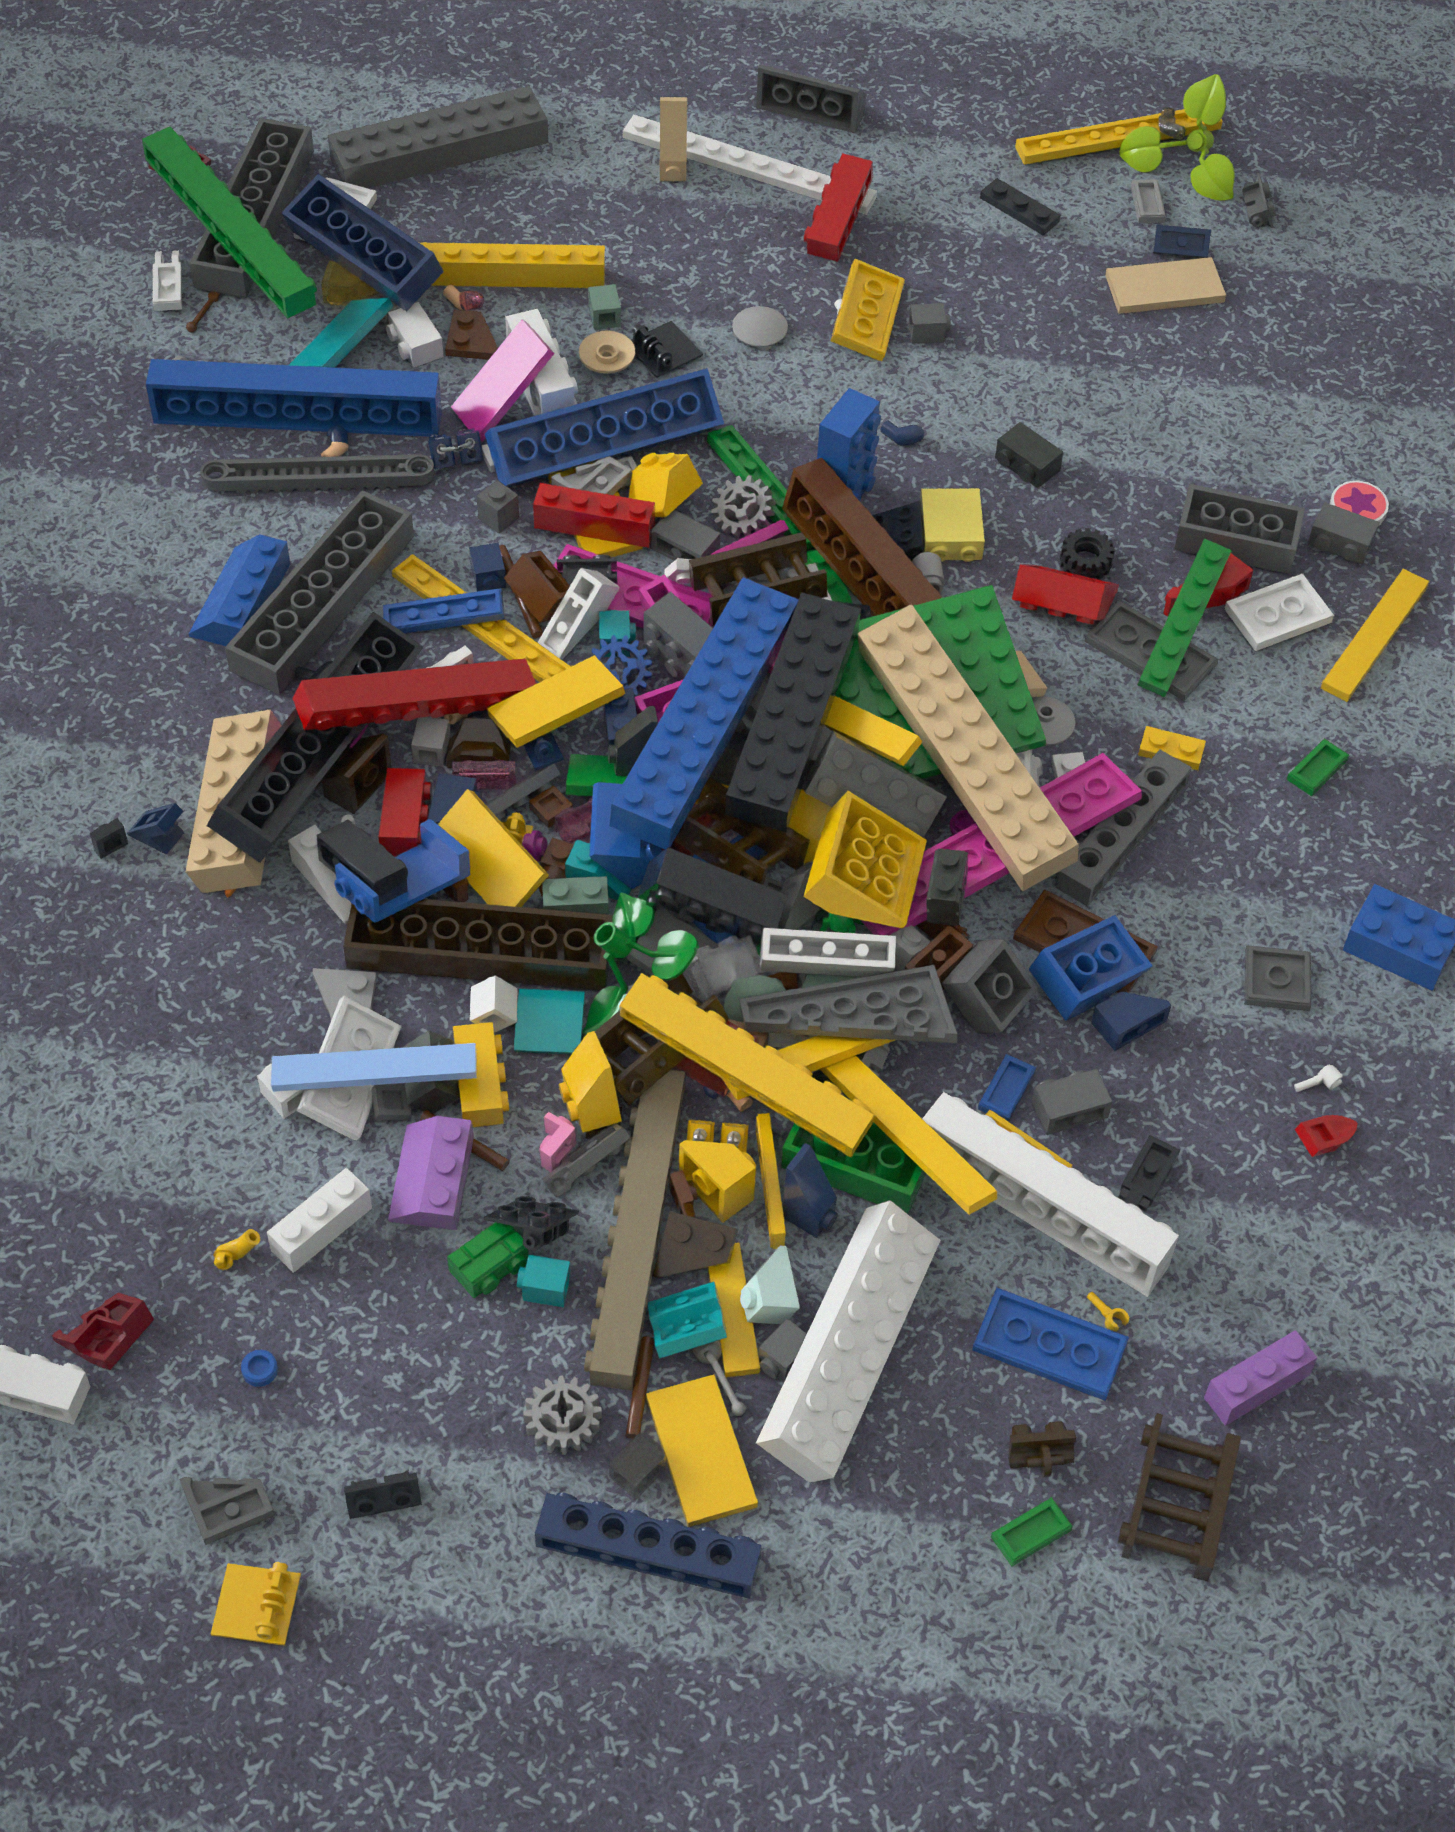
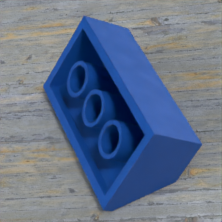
M259 534L236 546L193 624L189 637L227 646L280 585L290 566L287 541Z

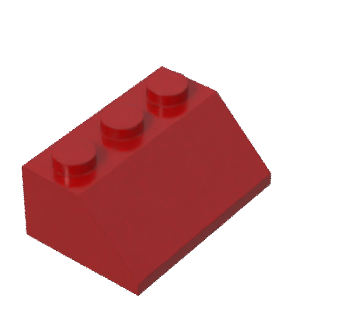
M1020 564L1012 600L1020 601L1019 607L1037 611L1038 606L1049 608L1048 614L1065 617L1066 613L1077 615L1076 621L1094 624V620H1104L1118 591L1119 584L1044 566Z

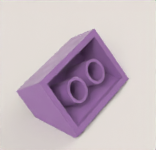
M435 1116L406 1126L388 1218L389 1222L457 1230L474 1139L471 1120Z

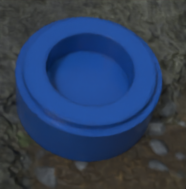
M254 1350L248 1353L242 1360L241 1371L244 1380L248 1384L262 1387L270 1384L276 1378L278 1366L273 1354L266 1350Z

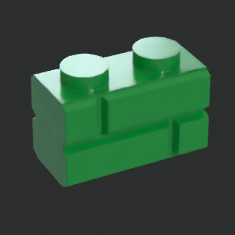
M495 1222L447 1256L448 1269L472 1298H475L481 1293L484 1295L491 1293L499 1285L500 1279L509 1273L512 1275L517 1274L520 1267H525L529 1256V1249L524 1247L523 1238L518 1232H515L511 1225Z

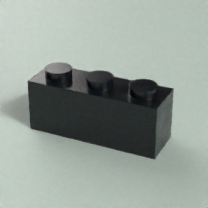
M346 820L316 835L319 861L335 874V865L339 863L344 865L378 894L379 906L408 892V869L404 862L396 859L382 844L375 842L362 828H358L350 820Z

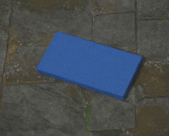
M996 1287L972 1351L1106 1401L1129 1337Z

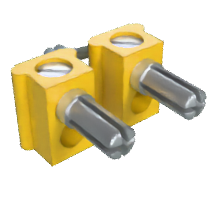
M688 1120L687 1140L714 1142V1133L719 1132L721 1133L720 1143L734 1144L743 1153L747 1152L749 1125L722 1123V1127L718 1129L715 1127V1122Z

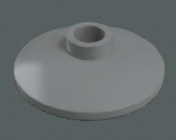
M1046 696L1033 697L1032 700L1046 737V746L1057 745L1067 740L1075 728V717L1072 710L1058 699Z

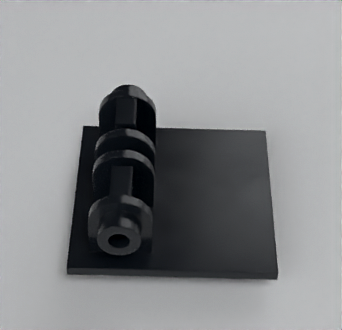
M672 321L648 331L645 325L641 326L640 324L632 329L633 339L631 341L635 347V355L656 378L703 356V353Z
M920 501L872 515L880 526L887 531L898 547L903 549L911 561L920 553H923L921 548L923 547V530Z
M520 1196L507 1205L499 1206L498 1210L484 1216V1220L524 1228V1247L531 1251H536L567 1234L569 1219L578 1215L579 1210L566 1208V1205L560 1202L544 1204L536 1202L534 1197Z

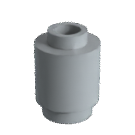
M931 552L920 553L912 560V563L921 570L929 583L941 593L945 584L941 558Z

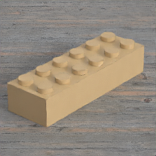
M271 710L213 720L185 871L202 893L261 885L265 858L259 863L206 825L217 805L282 726Z

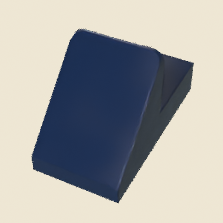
M176 803L145 811L127 834L164 854H168L184 834V831L178 826L179 823L176 821L184 811Z

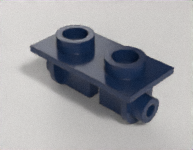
M551 731L524 744V748L535 771L564 760Z

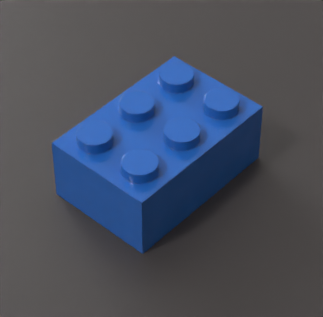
M1374 884L1349 931L1343 951L1433 991L1455 947V919Z

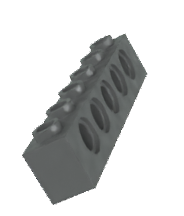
M1161 749L1152 759L1148 757L1139 770L1140 774L1136 778H1130L1142 790V798L1092 826L1089 831L1090 834L1086 839L1081 837L1078 840V861L1055 873L1058 875L1056 888L1088 907L1187 786L1192 767Z

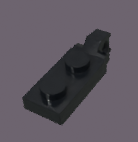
M1149 1135L1121 1185L1118 1198L1127 1204H1133L1146 1211L1152 1205L1176 1162L1180 1149Z

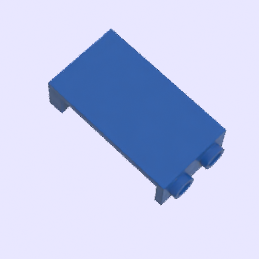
M429 819L420 824L421 844L395 857L403 861L408 869V892L379 906L378 894L341 863L335 865L336 880L334 885L341 897L348 899L361 914H365L376 923L470 876L469 850Z

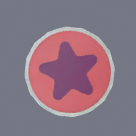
M1345 482L1337 486L1330 499L1331 505L1380 522L1379 525L1385 520L1388 512L1389 502L1386 495L1378 487L1368 482Z

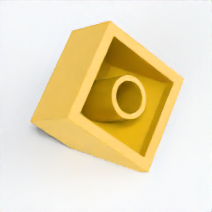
M650 453L640 460L641 464L632 471L628 498L655 502V517H667L697 490L703 482L688 454Z
M595 1031L589 1032L561 1068L564 1082L559 1083L560 1094L563 1102L567 1104L570 1119L572 1122L578 1121L583 1133L622 1122L611 1066Z
M684 1140L679 1144V1171H684L687 1181H693L698 1198L722 1223L754 1200L756 1164L747 1152L742 1153L734 1144Z

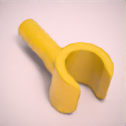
M1093 1291L1087 1295L1091 1303L1106 1318L1104 1323L1107 1329L1115 1332L1119 1330V1326L1113 1321L1112 1317L1120 1319L1123 1325H1127L1129 1315L1124 1309L1115 1308L1112 1310Z

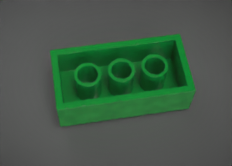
M874 1122L851 1157L794 1123L783 1146L781 1168L786 1169L806 1143L812 1147L831 1187L876 1204L892 1201L905 1213L909 1214L926 1173Z

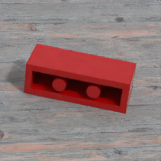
M387 768L378 838L379 844H382L394 857L421 844L420 824L427 821L429 815V805H425V801H431L432 783L426 782L425 769Z

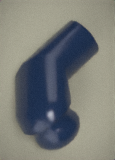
M888 420L883 423L880 429L881 433L900 446L911 445L924 438V430L917 425L897 427Z

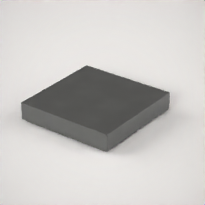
M1246 945L1244 1005L1310 1011L1311 952Z

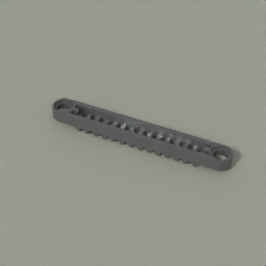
M421 454L210 460L204 463L200 469L202 484L206 489L210 491H239L240 494H244L246 490H250L251 493H257L258 490H262L263 493H268L270 490L280 493L282 489H285L286 492H292L293 489H297L298 492H303L305 489L315 492L317 488H320L321 491H327L328 488H332L333 491H338L340 488L350 491L354 487L356 490H362L363 487H367L368 490H373L375 487H379L380 490H385L386 487L397 489L398 486L426 485L434 479L435 475L433 460ZM416 467H425L427 469L423 473L412 471ZM213 472H220L223 474L220 478L211 479L208 477Z

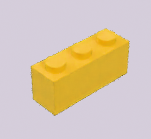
M493 1022L453 1026L455 1044L475 1043L477 1049V1078L458 1079L462 1119L471 1120L472 1127L504 1124L503 1112L509 1111L507 1091L501 1092L500 1083L506 1082L504 1062L497 1063V1055L503 1054L501 1034L494 1035Z

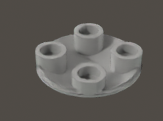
M764 306L750 307L742 310L735 316L732 324L733 336L747 345L754 346L761 351H766L785 337L788 324L785 317L775 309Z

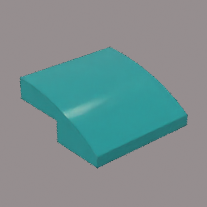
M519 988L514 1052L572 1055L573 1049L582 1041L585 992Z
M715 1282L648 1302L649 1319L654 1330L655 1348L659 1358L727 1338L723 1312Z

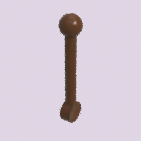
M210 292L208 294L206 304L194 320L187 323L186 329L188 332H195L197 330V324L213 302L219 300L218 292Z

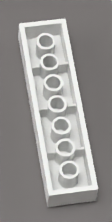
M943 1092L923 1117V1120L997 1190V1200L993 1202L1147 1297L1168 1269L1179 1235L1173 1232L1167 1224L1156 1222L1145 1215L1139 1207L1127 1204L1115 1197L1108 1188L1097 1186L1084 1178L1078 1170L1068 1168L1056 1161L1047 1151L1038 1150L1028 1144L1019 1134L1005 1130L997 1125L991 1117L981 1115L969 1108L960 1098L951 1097Z
M892 1201L865 1209L756 1444L808 1482L834 1478L941 1241Z

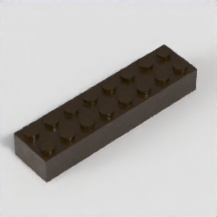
M422 899L374 923L365 914H361L355 905L351 904L343 945L346 969L486 980L496 975L509 983L602 990L607 987L609 962L603 958L606 951L595 943L594 935L602 924L606 922L613 923V915Z

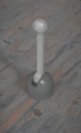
M719 1340L691 1348L700 1363L712 1365L732 1403V1413L736 1416L743 1415L746 1410L745 1405L738 1401L718 1363L722 1353Z

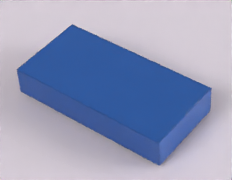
M1006 1054L979 1102L978 1110L985 1113L991 1110L1009 1122L1036 1072V1067Z

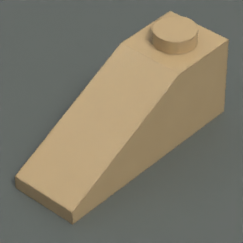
M660 97V181H686L687 98Z

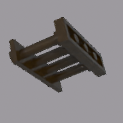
M802 532L689 560L690 583L693 590L698 591L708 588L712 595V598H709L713 626L718 621L734 593L724 594L720 585L733 581L739 584L743 577L749 579V577L765 574L770 583L763 584L764 586L798 600L801 592L820 598L828 597L827 572L825 569L810 572L805 564L807 563V544ZM794 567L798 574L795 577L782 580L777 570Z
M712 778L707 780L700 793L698 804L692 807L674 839L675 842L709 864L761 885H764L768 869L780 861L795 870L800 868L804 864L810 843L809 839L790 827L784 832L725 815L728 788ZM707 813L719 822L707 828L696 820ZM732 829L744 838L732 844L722 838L721 835ZM757 845L769 854L757 860L746 853V851Z
M683 973L675 979L664 981L668 985L667 989L677 995L684 993L696 1001V1006L703 1011L708 1012L711 1010L722 1016L726 1022L730 1020L714 994L703 1004L692 997L690 994L693 993V990ZM619 1010L599 1027L595 1034L611 1066L612 1074L616 1077L614 1085L625 1103L630 1105L686 1056L660 1040L654 1046H650L640 1038L646 1031L621 1017ZM630 1046L641 1057L626 1068L615 1058Z
M1156 1413L1152 1426L1145 1424L1140 1445L1147 1448L1130 1522H1122L1118 1537V1543L1124 1545L1121 1557L1129 1559L1133 1545L1137 1544L1190 1559V1564L1196 1565L1193 1578L1208 1582L1214 1568L1241 1436L1227 1433L1223 1444H1216L1213 1447L1159 1432L1163 1415ZM1156 1446L1210 1460L1211 1465L1217 1466L1215 1477L1209 1476L1208 1479L1152 1464ZM1151 1478L1204 1493V1497L1210 1499L1208 1510L1202 1509L1199 1512L1146 1497L1148 1479ZM1141 1511L1197 1526V1530L1203 1532L1201 1543L1194 1542V1545L1138 1530Z

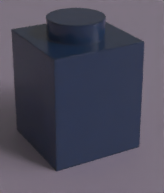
M499 543L469 547L470 566L476 591L506 588V580L504 579L505 567Z

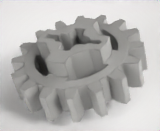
M748 475L746 480L743 481L740 476H737L736 483L732 484L727 480V488L725 490L717 489L720 498L712 499L716 508L712 509L711 513L716 518L714 520L715 523L726 535L732 532L733 536L739 539L741 533L748 536L753 530L756 532L761 530L760 526L762 524L765 526L770 525L766 518L767 516H774L775 512L771 506L776 503L771 496V490L768 486H765L761 479L754 481L752 476ZM729 518L731 520H738L739 523L732 522L729 520Z
M563 1375L559 1376L558 1384H552L549 1379H545V1389L542 1390L535 1386L533 1388L535 1399L526 1398L525 1400L526 1409L528 1410L523 1412L524 1422L528 1423L526 1425L528 1436L535 1435L534 1439L537 1447L546 1442L547 1452L549 1453L555 1449V1446L561 1448L562 1455H566L568 1446H573L578 1452L581 1450L580 1441L584 1440L587 1443H591L593 1441L591 1431L599 1432L600 1421L598 1419L602 1418L601 1407H597L599 1405V1397L597 1394L590 1395V1385L588 1383L579 1388L578 1378L576 1377L571 1380L570 1384L565 1383ZM561 1405H564V1412H566L564 1424H561V1417H559Z

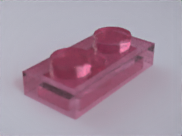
M504 760L452 762V775L476 778L477 789H509L516 785L515 761Z

